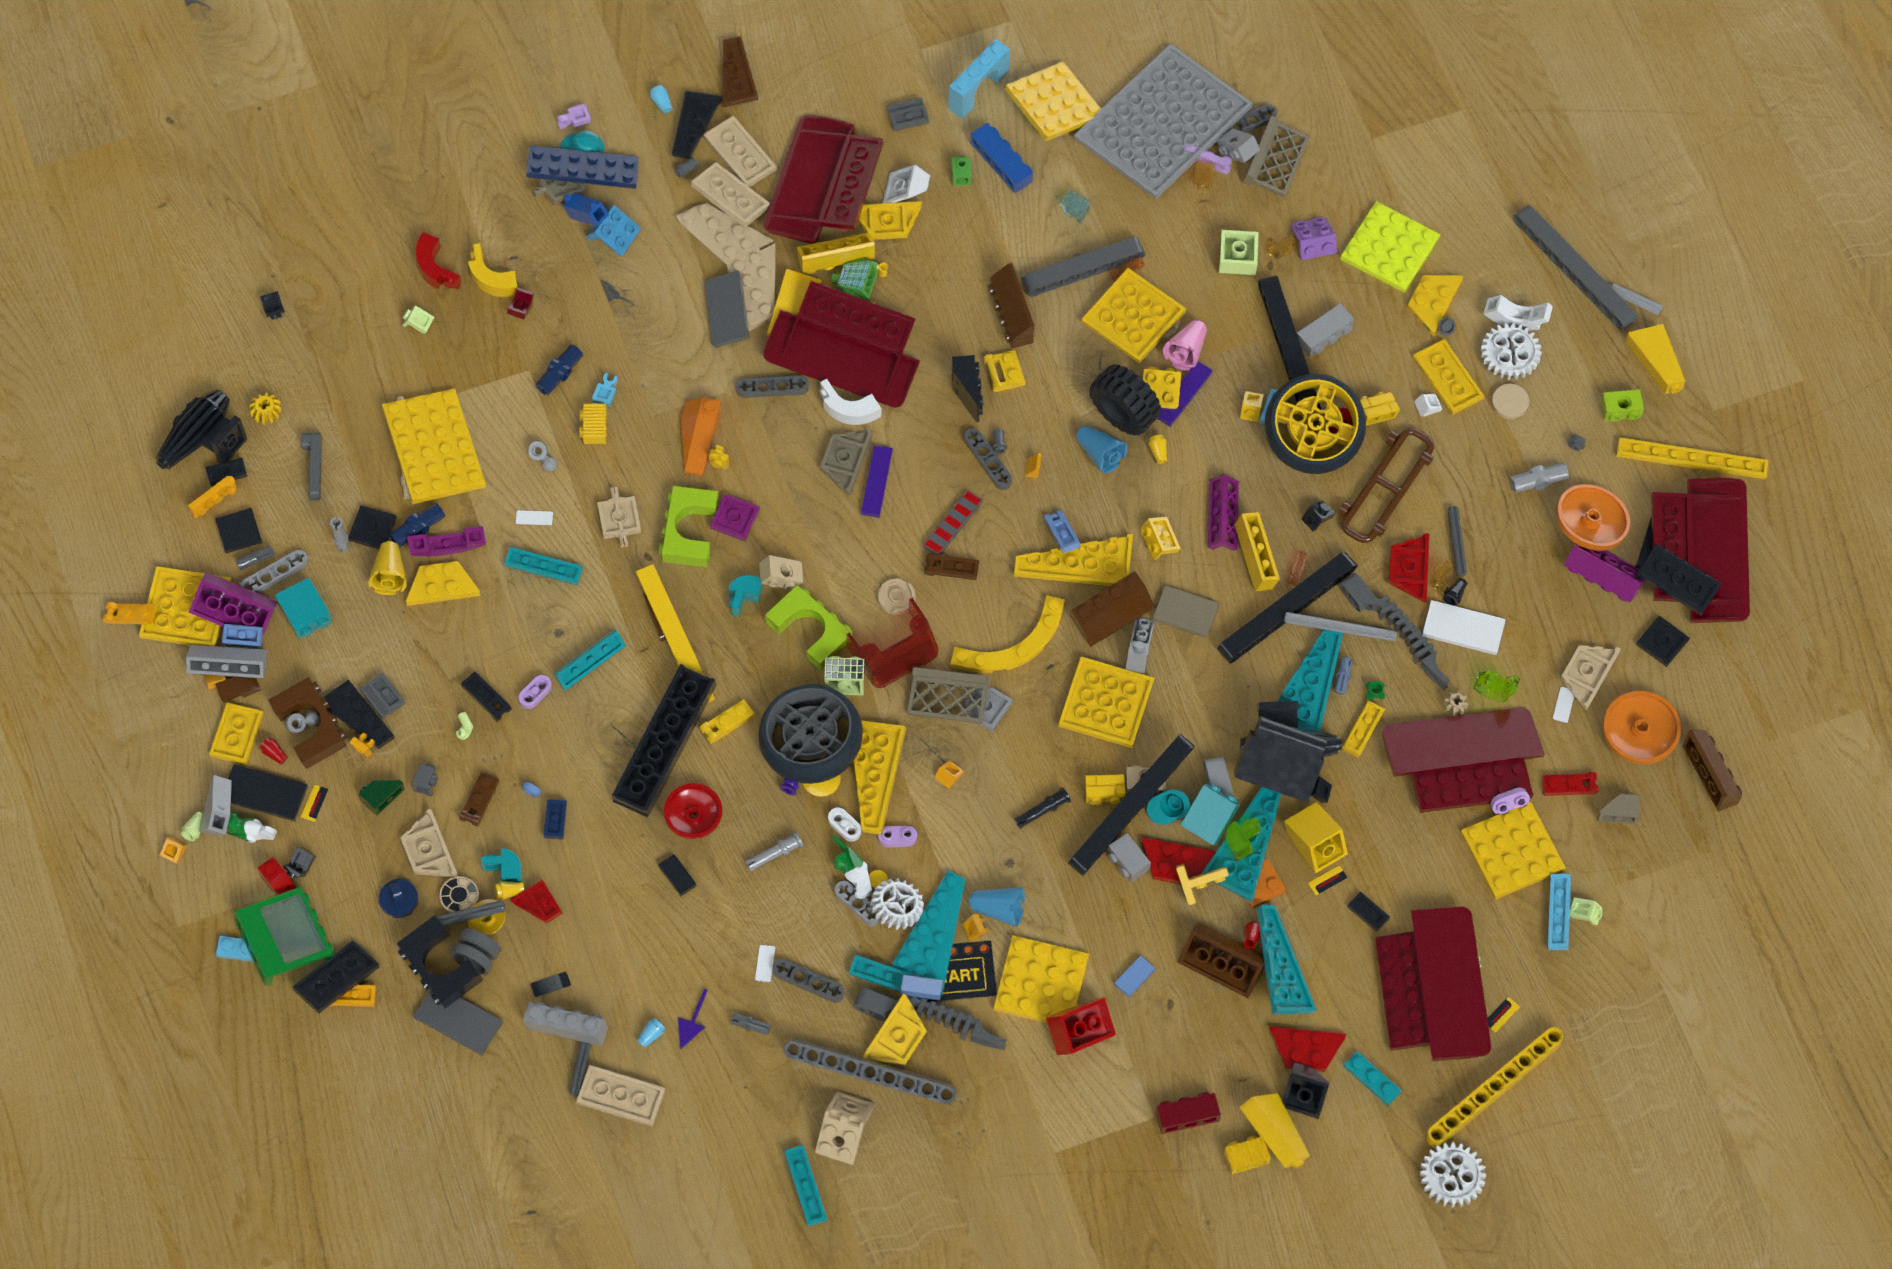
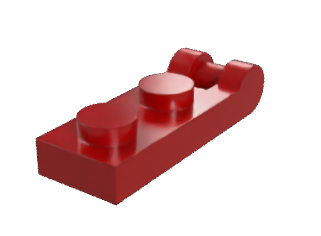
M1597 773L1543 775L1544 796L1597 794L1599 792L1598 785H1596ZM1583 782H1588V786H1583Z

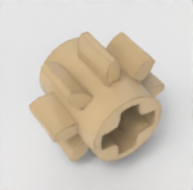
M1460 691L1455 694L1450 692L1449 699L1446 698L1444 704L1448 705L1445 711H1450L1453 713V716L1458 713L1463 715L1464 709L1468 708V703L1465 702L1467 696L1461 695Z

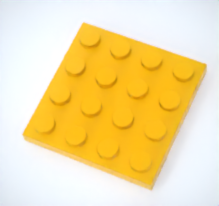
M1064 62L1009 83L1005 87V91L1045 141L1084 126L1101 110Z
M1127 268L1081 319V322L1140 364L1183 316L1186 308Z
M156 566L147 604H154L157 610L153 625L142 624L139 637L189 646H216L221 626L188 613L205 573ZM215 575L229 582H232L231 577Z
M1080 657L1058 727L1133 748L1155 678Z
M1529 802L1524 807L1511 809L1504 814L1496 815L1464 828L1460 832L1495 900L1551 877V874L1564 872L1566 869L1532 802Z
M1012 935L994 1011L1047 1023L1046 1017L1077 1006L1089 953Z

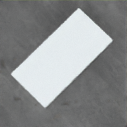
M1431 600L1422 636L1497 655L1506 619Z

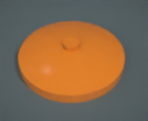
M1590 484L1573 486L1562 494L1556 505V519L1560 529L1570 540L1584 548L1591 550L1615 548L1622 543L1629 532L1630 516L1626 506L1615 494L1605 488Z
M1632 691L1619 696L1610 704L1603 720V734L1610 749L1623 760L1633 764L1650 765L1666 759L1675 750L1681 736V722L1675 708L1663 697L1648 691Z

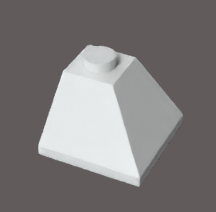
M916 165L891 172L882 204L895 203L927 191L930 175Z

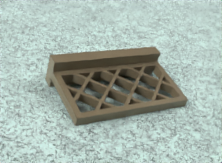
M1271 116L1258 144L1260 151L1254 155L1243 183L1247 185L1253 183L1285 197L1310 136L1277 122L1278 118ZM1277 129L1284 131L1286 137L1279 139L1276 133ZM1298 137L1303 139V144L1296 146L1292 138ZM1289 140L1292 147L1284 150L1281 142ZM1278 144L1280 151L1273 153L1270 146ZM1294 151L1297 158L1290 161L1286 153ZM1283 155L1286 162L1278 164L1275 157ZM1271 158L1275 166L1267 168L1264 160ZM1288 165L1291 173L1283 175L1280 168ZM1276 169L1280 177L1272 179L1269 171ZM1265 173L1268 181L1263 182L1258 180L1257 177L1259 174ZM1282 180L1285 186L1284 190L1276 188L1274 182Z
M913 667L912 675L914 677L907 709L908 715L983 724L988 691L991 689L992 683L988 676ZM918 682L926 683L929 687L921 694L916 690ZM939 685H944L947 691L938 697L933 689ZM957 687H963L966 693L957 699L952 691ZM976 689L983 690L982 697L975 701L971 693ZM932 691L936 699L927 705L922 697ZM950 693L955 701L945 707L941 699ZM969 695L974 703L964 709L959 702ZM921 699L925 707L920 711L913 710L914 703ZM939 701L944 709L939 713H933L930 707ZM958 703L963 711L958 715H951L948 710ZM975 706L980 710L978 718L970 717L967 712Z

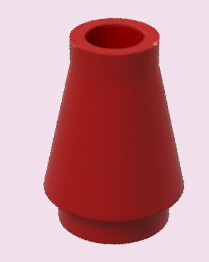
M268 737L259 747L262 754L279 765H282L288 759V756L275 739Z
M1251 921L1244 926V946L1249 949L1254 948L1261 936L1259 923Z

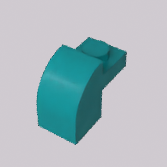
M744 575L736 578L730 584L728 589L729 597H731L729 608L732 609L733 616L740 617L744 600L759 603L763 588L760 577Z
M501 849V856L488 854L485 857H481L483 871L501 870L502 881L522 882L521 863L513 851Z

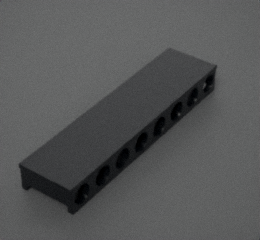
M680 664L612 794L614 803L648 818L717 686L714 678L710 679Z

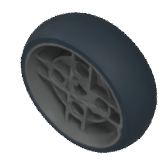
M801 685L781 693L767 707L759 725V746L769 766L784 778L798 783H821L840 775L852 764L862 744L863 727L857 709L842 693L823 685ZM842 717L847 720L849 732L844 743L838 740L839 726L837 722ZM778 725L783 728L782 741L784 744L779 751L773 745V734Z

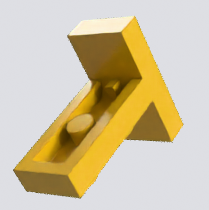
M1184 864L1176 866L1188 905L1196 903L1193 887H1196V890L1206 887L1208 882L1214 881L1219 883L1225 881V877L1229 876L1225 866L1189 878Z

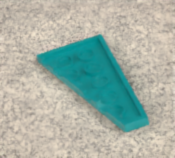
M1262 787L1202 872L1204 874L1226 866L1229 876L1225 877V881L1216 884L1253 903L1282 797L1281 793Z

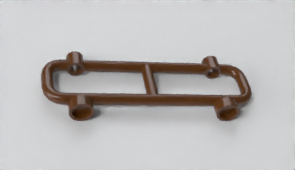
M1407 428L1400 434L1393 430L1385 442L1391 446L1390 450L1353 504L1345 501L1340 507L1338 514L1344 517L1342 529L1349 537L1361 543H1369L1377 535L1382 537L1386 530L1384 524L1423 466L1431 464L1434 458L1431 455L1434 450V442L1432 438L1420 430ZM1413 435L1425 442L1427 448L1399 488L1381 477V475L1405 439ZM1378 483L1395 493V496L1375 523L1371 532L1363 536L1351 529L1349 523L1374 485Z

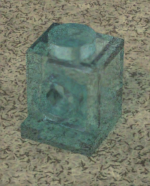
M1070 191L1068 196L1063 197L1060 206L1063 207V211L1067 215L1076 217L1077 222L1081 223L1089 211L1090 200Z

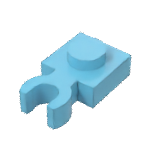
M605 373L603 376L604 384L598 383L592 397V402L606 403V406L610 407L616 394L614 386L617 385L618 379L615 376L612 381H608V373Z

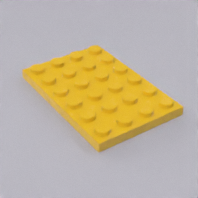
M455 388L382 404L383 413L412 504L486 488L483 473Z

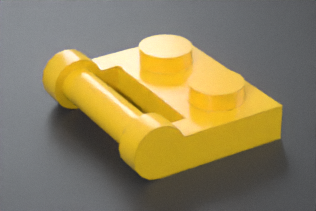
M1015 350L996 355L989 354L983 357L984 364L987 365L991 376L994 392L1025 385V379ZM999 362L1005 382H1000L994 363Z

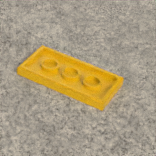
M786 269L767 336H770L780 310L797 316L810 281L821 284L822 280Z
M1445 339L1413 354L1412 358L1451 415L1484 399L1483 393Z

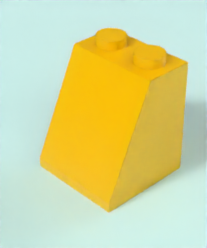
M1317 802L1284 821L1287 835L1315 873L1348 855L1342 828Z

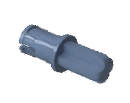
M1348 657L1341 658L1339 672L1336 673L1335 692L1341 695L1346 693L1348 680L1351 679L1350 671L1353 660H1350Z

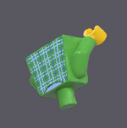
M860 258L853 262L845 263L841 273H834L832 275V283L838 284L841 292L863 300H869L877 274L880 277H886L888 265L885 262L878 265L875 261Z

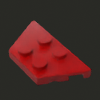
M1430 533L1423 534V537L1417 539H1409L1402 544L1398 543L1390 548L1389 584L1425 603L1427 601Z
M1142 837V846L1144 847L1146 857L1151 862L1150 872L1154 880L1182 885L1176 866L1184 864L1189 878L1202 874L1217 852Z
M1270 1026L1269 1029L1285 1068L1292 1069L1295 1062L1313 1068L1318 1072H1325L1347 1035L1344 1033Z

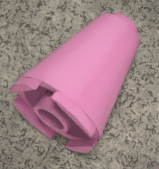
M1198 320L1191 321L1164 345V357L1166 360L1169 358L1172 361V366L1188 371L1197 365L1207 333L1205 324Z

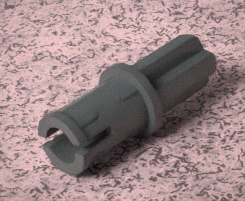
M268 546L256 552L251 551L250 554L236 559V562L241 571L251 565H259L258 562L274 556V551L271 546Z
M736 1012L733 1013L731 1017L733 1020L730 1021V1024L746 1028L748 1032L752 1030L764 1035H768L771 1028L769 1023L754 1019V1016L747 1017Z

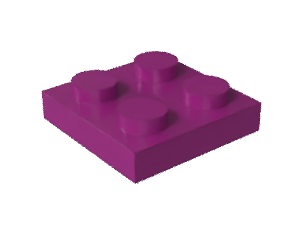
M724 494L710 524V529L746 541L760 511V507Z

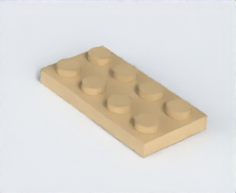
M734 116L704 134V139L736 177L748 187H751L777 170L776 165Z
M717 162L691 181V187L743 227L748 226L770 207L768 201Z
M589 1065L576 1103L653 1127L666 1088Z

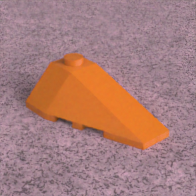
M702 397L685 402L681 415L685 473L703 477L722 412L721 401Z

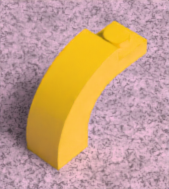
M480 243L473 244L474 251L470 252L472 261H468L475 284L490 295L514 297L517 288L515 271L503 273L491 271L483 262Z

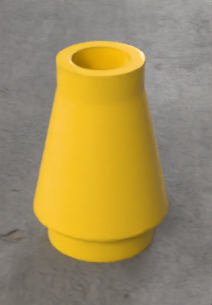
M1164 435L1150 437L1148 445L1156 459V463H1166L1167 440L1164 439Z
M499 881V883H495L496 899L505 900L524 891L523 882Z

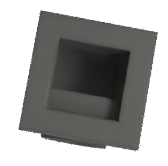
M420 763L412 783L414 792L433 796L432 786L435 787L438 780L436 766Z

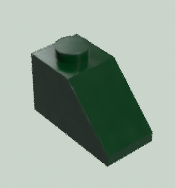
M401 780L372 781L361 788L359 793L360 801L378 816L405 790L404 784Z

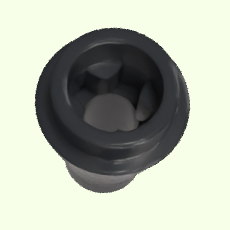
M1458 578L1444 592L1443 598L1446 603L1455 606L1461 602L1465 588L1468 585L1465 579Z

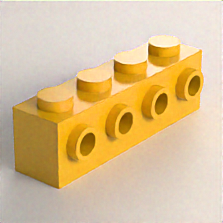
M1259 512L1241 514L1234 525L1254 590H1272L1280 578Z

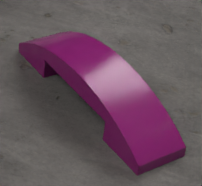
M483 526L465 528L464 532L432 537H427L426 534L407 536L410 555L413 556L450 555L486 545Z

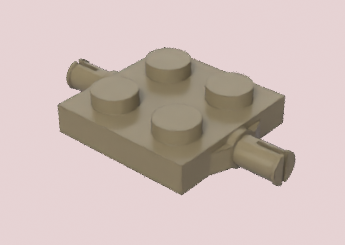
M537 179L541 187L532 189L534 197L544 193L553 205L565 201L564 196L566 194L572 195L576 193L582 195L586 192V188L582 183Z

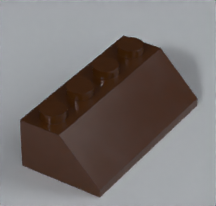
M1008 263L990 277L988 291L990 296L993 295L995 299L993 301L995 311L1000 313L999 322L1001 327H1004L1006 330L1004 332L1006 342H1010L1013 349L1033 343L1034 323L1013 264Z
M1136 571L1073 608L1070 611V617L1089 646L1092 647L1148 613L1155 606L1146 586Z
M1692 729L1688 731L1683 748L1716 810L1719 812L1739 804L1742 791L1733 781L1731 770L1726 768L1723 755L1717 751L1713 737L1709 736L1706 730Z
M1200 922L1192 929L1178 960L1179 964L1246 998H1249L1265 968L1263 954L1245 947L1243 944Z

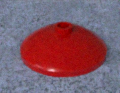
M690 783L676 788L670 793L664 804V818L667 826L676 835L686 839H699L711 834L718 827L722 819L723 811L720 798L711 788L702 784ZM692 814L697 815L696 818H691L690 816Z

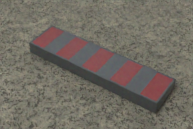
M967 490L923 544V548L932 554L941 555L980 507L983 500Z

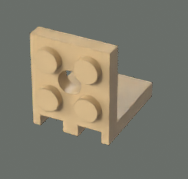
M837 1091L825 1112L815 1153L853 1165L856 1160L864 1126L874 1110L875 1103ZM835 1137H842L844 1139V1143H837L835 1141Z

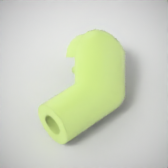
M462 712L458 715L462 726L459 728V731H456V736L461 740L469 738L473 730V724L467 713Z

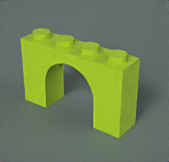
M673 486L672 493L669 492L667 501L670 504V508L665 511L667 526H663L662 529L664 544L660 543L659 555H662L663 562L708 567L711 551L710 542L686 539L677 532L676 526L687 515L715 516L719 501L718 491Z
M796 585L765 615V623L780 635L792 622L799 618L811 617L818 620L823 625L825 631L822 637L807 650V660L821 671L825 668V658L837 656L853 641L852 630L848 625H843L839 622L838 617L834 613H829L824 609V605L819 600L815 601L805 588L801 589Z

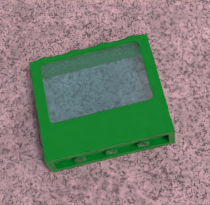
M301 887L238 909L234 913V921L264 986L272 984L274 976L323 958L328 960L334 953L332 944L330 942L327 943L325 939L326 933L323 926H319L317 922L318 915L315 909H311L309 905L310 898L307 893L303 892Z

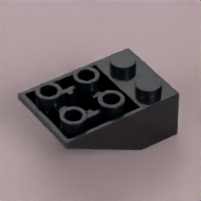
M975 355L952 357L953 391L974 420L979 422L980 415H983L979 362H975Z

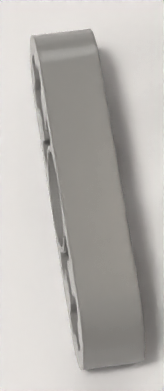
M838 882L835 886L836 898L866 925L871 927L878 925L881 919H868V913L874 914L872 913L873 907L870 906L871 902L867 898H857L855 896L856 888L849 882ZM840 888H847L848 895L845 893L840 894ZM859 899L863 902V906L855 908L852 902Z

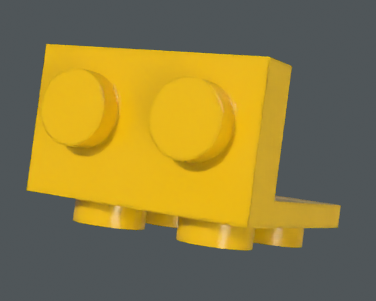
M1148 367V369H1144L1143 380L1156 393L1161 408L1177 409L1179 405L1181 372H1177V369L1167 368L1165 371L1159 370L1158 367Z

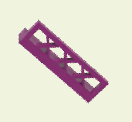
M1224 474L1209 480L1208 548L1214 550L1223 546L1234 551L1237 550L1238 535L1234 524L1238 520L1239 481ZM1228 483L1232 485V493L1228 488ZM1228 500L1230 501V503H1231V505H1232L1231 509H1230V507H1229L1228 504H1227V503H1228ZM1227 516L1229 517V519H1230V521H1231V527H1230L1229 523L1227 522ZM1227 533L1231 539V543L1227 541Z

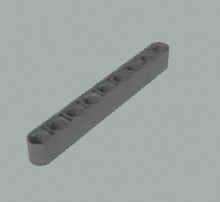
M1527 205L1513 216L1516 225L1619 330L1625 329L1637 320L1635 311L1532 206Z
M792 1039L784 1047L785 1055L790 1059L943 1104L953 1102L958 1094L957 1088L953 1084L800 1039ZM791 1044H796L799 1047L797 1054L790 1051ZM810 1050L817 1051V1059H812L809 1056ZM829 1055H833L837 1058L836 1065H832L828 1062ZM847 1062H855L856 1070H850L847 1067ZM868 1066L875 1069V1076L867 1074L866 1068ZM886 1072L894 1074L895 1080L893 1082L887 1081L885 1077ZM905 1078H911L914 1081V1086L907 1087L904 1083ZM924 1084H931L933 1092L927 1093L923 1088ZM943 1090H951L953 1094L952 1098H945L943 1096Z

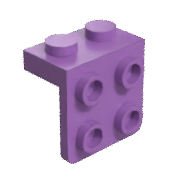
M1317 217L1313 220L1298 221L1291 224V229L1298 240L1301 260L1337 253L1336 234L1326 218Z

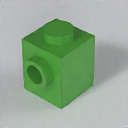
M958 156L952 158L953 186L971 185L970 157Z

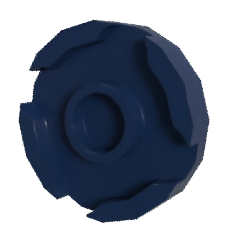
M403 879L392 880L386 883L381 888L379 894V904L382 911L396 919L411 915L419 903L418 892L415 886Z

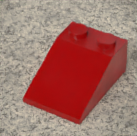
M1105 997L1046 1017L1057 1055L1073 1054L1116 1035Z

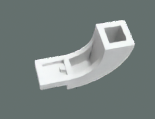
M1498 295L1487 299L1484 315L1502 326L1507 323L1508 327H1511L1512 323H1514L1515 328H1518L1521 324L1522 330L1526 328L1538 330L1541 324L1549 322L1553 306L1549 303L1525 307L1516 305L1504 296Z
M827 379L820 382L821 390H819V393L823 398L824 410L837 421L845 424L861 425L881 417V407L872 394L858 401H847L837 395Z

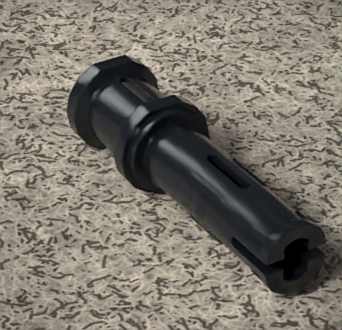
M1061 787L1055 794L1047 795L1040 804L1014 818L1015 823L1017 822V827L1022 829V827L1047 812L1056 811L1059 806L1066 802L1070 803L1071 799L1067 791Z

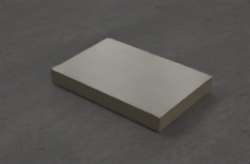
M1165 585L1154 613L1153 621L1207 638L1219 603Z

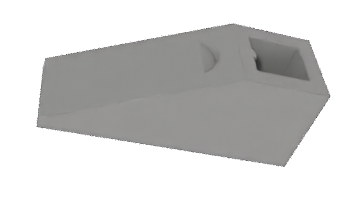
M1146 618L1135 620L1126 670L1145 673L1155 621Z
M212 775L199 832L216 837L226 835L230 818L231 780Z

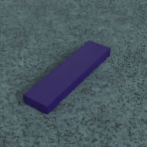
M1198 361L1197 365L1192 367L1180 382L1178 408H1161L1160 416L1157 419L1171 427L1211 376L1213 370Z
M874 445L861 515L880 518L893 448Z

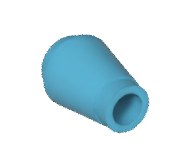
M659 85L650 91V98L664 114L673 109L666 88Z
M653 1018L651 1021H648L637 1041L646 1048L664 1034L663 1031L666 1028L657 1019Z

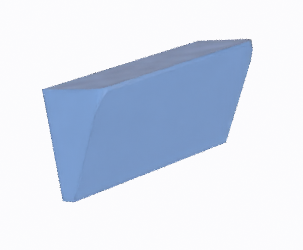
M224 624L222 643L229 646L262 648L263 627Z
M903 975L901 995L905 994L907 996L940 1000L943 980Z

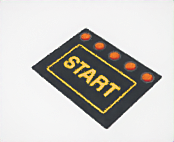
M991 941L953 944L943 997L941 996L940 1000L924 999H927V1002L997 996Z

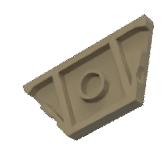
M867 430L864 433H856L855 431L848 432L847 434H832L820 470L848 495H851L873 436V430Z

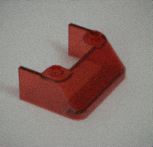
M913 598L909 599V613L912 616L909 627L913 634L882 652L873 643H867L859 647L851 633L846 634L847 648L853 657L864 659V673L876 688L888 686L913 672V667L920 668L938 656L939 648L929 622Z

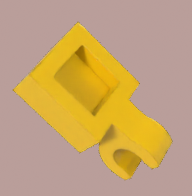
M716 444V449H711L708 455L709 463L715 468L726 470L729 465V455L724 454V447Z

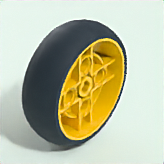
M1307 374L1296 377L1280 387L1268 404L1265 414V433L1268 443L1275 455L1284 464L1297 471L1308 474H1323L1337 470L1347 464L1357 454L1364 441L1366 417L1362 403L1348 385L1334 377L1323 374ZM1318 389L1316 396L1302 399L1295 405L1285 402L1297 392ZM1334 396L1338 397L1348 408L1353 426L1343 423L1340 410L1332 402ZM1317 404H1325L1326 409L1319 410L1317 408ZM1294 414H1299V415H1301V416H1302V420H1301V421H1295V420L1293 419V415H1294ZM1314 420L1318 421L1317 427L1313 426L1312 422H1314ZM1278 422L1287 425L1292 440L1298 445L1296 453L1283 441L1279 432ZM1332 426L1336 427L1338 433L1332 434L1329 432L1328 428ZM1308 437L1312 438L1314 440V444L1308 445L1305 443L1304 439ZM1335 443L1345 445V448L1334 456L1324 459H1312L1316 451L1326 450Z

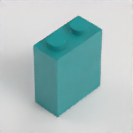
M310 578L275 594L277 604L298 639L307 637L313 631L325 628L332 622L330 612Z
M1213 783L1203 785L1181 826L1210 844L1217 845L1241 804L1237 802L1235 796L1229 793L1225 795L1220 792L1221 788Z

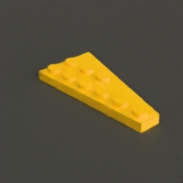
M1128 534L1126 537L1121 538L1113 537L1100 542L1082 543L1080 548L1066 553H1062L1061 549L1058 550L1056 548L1051 549L1049 552H1035L1016 556L1014 577L1111 586L1129 575L1133 534Z
M862 721V744L858 755L854 759L861 827L864 833L882 835L906 727Z

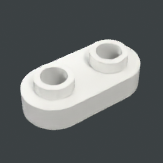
M834 808L829 812V824L845 840L853 842L860 838V824L844 809ZM839 817V818H841L842 820L839 821V822H836V821H835V818ZM853 830L855 833L850 835L848 832Z

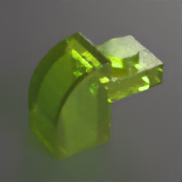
M1493 670L1479 673L1473 689L1491 700L1507 702L1509 696H1514L1517 692L1520 679L1515 675L1502 678Z
M1257 817L1244 821L1241 826L1234 821L1227 829L1226 841L1228 850L1236 862L1253 853L1252 843L1249 839L1261 832V825Z

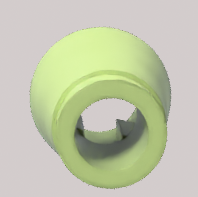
M196 812L182 827L181 835L183 838L192 842L199 838L203 813Z

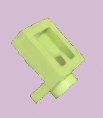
M415 305L411 310L407 309L402 319H404L402 326L410 325L425 334L434 316Z
M1574 897L1570 909V917L1589 921L1597 926L1602 917V907L1596 901Z

